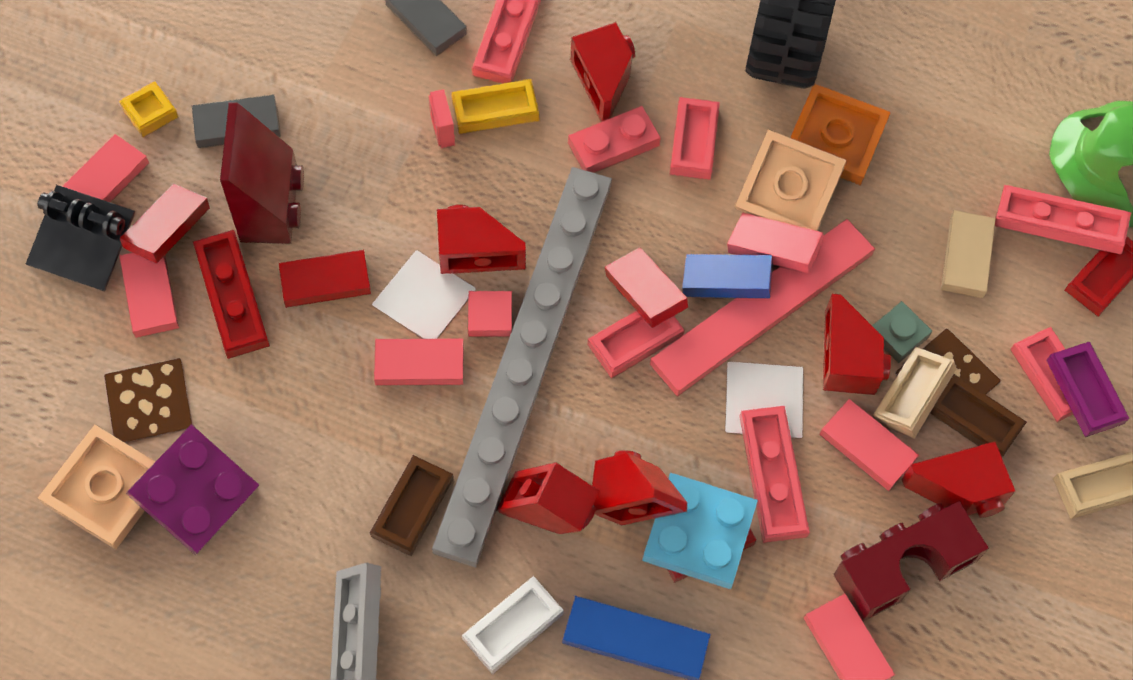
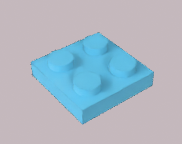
M670 472L668 479L688 502L687 512L655 518L642 561L731 590L758 500Z

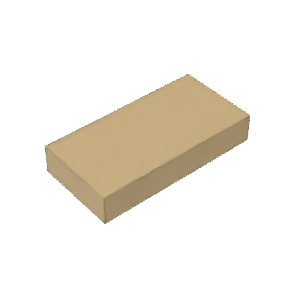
M957 210L953 211L950 218L941 290L978 298L985 296L996 218Z
M915 347L873 414L874 419L884 427L915 438L956 371L955 361Z
M1133 452L1056 474L1053 480L1070 519L1133 502Z

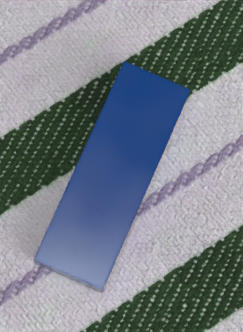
M575 596L562 644L687 680H699L711 634Z

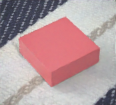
M442 89L430 92V95H428L430 117L438 146H441V148L454 146V123L445 91Z
M469 291L468 337H510L512 332V291Z

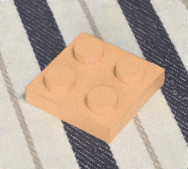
M768 129L737 200L735 209L747 214L817 231L847 160Z
M94 425L38 499L48 508L112 548L117 549L145 512L126 493L155 461Z

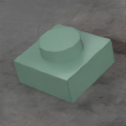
M903 301L872 325L884 337V349L898 363L912 353L915 347H919L932 333V330Z

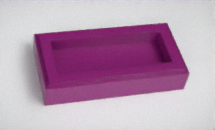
M1090 341L1050 354L1046 361L1085 437L1123 425L1130 419Z

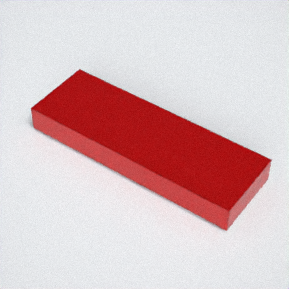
M230 230L192 241L227 359L269 347L270 344L235 231Z

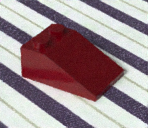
M229 102L220 182L240 243L291 244L293 228L300 227L301 208L300 203H295L296 191H303L304 168L302 165H297L293 148L239 103Z

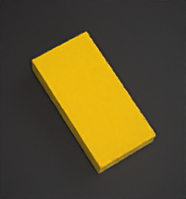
M531 79L451 92L459 134L539 121V110Z

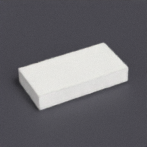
M533 576L462 635V639L486 668L494 674L563 615L564 610Z

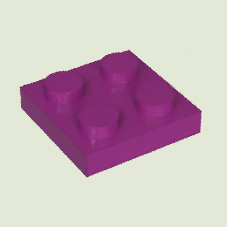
M191 424L127 491L126 495L196 555L259 487V484Z

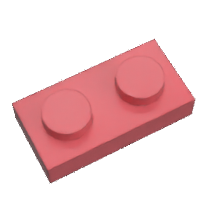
M640 106L568 135V145L582 170L595 173L660 146L661 137L643 106Z

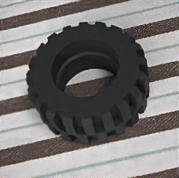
M760 0L745 72L755 79L802 89L814 86L836 0Z

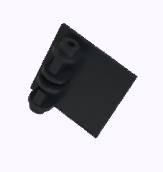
M56 185L54 191H51L49 194L43 192L38 199L37 206L43 210L44 218L26 265L105 292L122 248L120 237L129 229L136 211Z

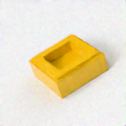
M155 81L119 101L123 111L142 137L178 118L176 109Z

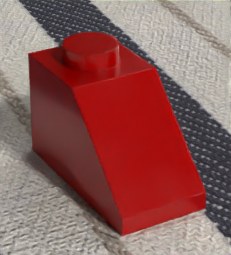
M617 22L571 37L570 61L601 122L612 117L630 78L632 59L636 56L631 38L628 35L623 36Z
M457 204L447 209H437L441 274L526 270L525 242L481 207Z
M832 293L825 310L823 391L875 395L883 380L887 381L890 375L891 357L890 354H884V337L841 294Z
M996 442L911 464L901 479L906 489L936 504L942 503L944 508L959 501L968 515L978 513L979 518L993 516L1003 511L1005 503L1016 491Z
M621 450L615 452L614 456L595 461L592 486L600 490L594 503L596 508L594 515L622 526L687 512L688 502L660 467L642 460L639 453Z
M555 462L515 471L496 511L502 515L557 534L580 532L591 522L595 514L596 508L594 503L600 490Z

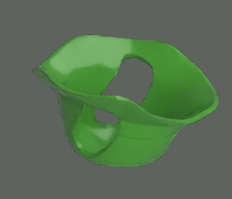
M1114 101L1101 107L1085 109L1070 114L1056 128L1049 151L1051 163L1073 200L1131 212L1128 227L1133 228V206L1118 174L1121 167L1133 165V102ZM1105 116L1098 128L1093 131L1089 130L1088 127H1084L1081 123L1085 119Z

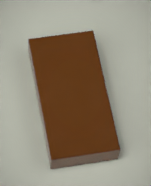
M955 374L951 377L930 412L931 415L978 446L996 442L1001 457L1005 455L1027 423V421Z
M413 455L370 531L371 537L412 556L454 479L453 473Z

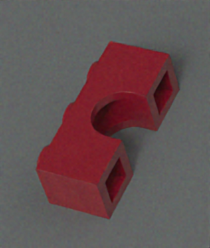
M959 501L944 508L942 503L935 504L918 516L919 522L907 528L903 523L894 525L879 536L880 542L868 548L864 543H860L848 549L840 556L842 561L833 575L863 622L900 603L911 590L901 574L900 560L917 558L924 561L931 567L940 582L978 562L989 549L988 545Z

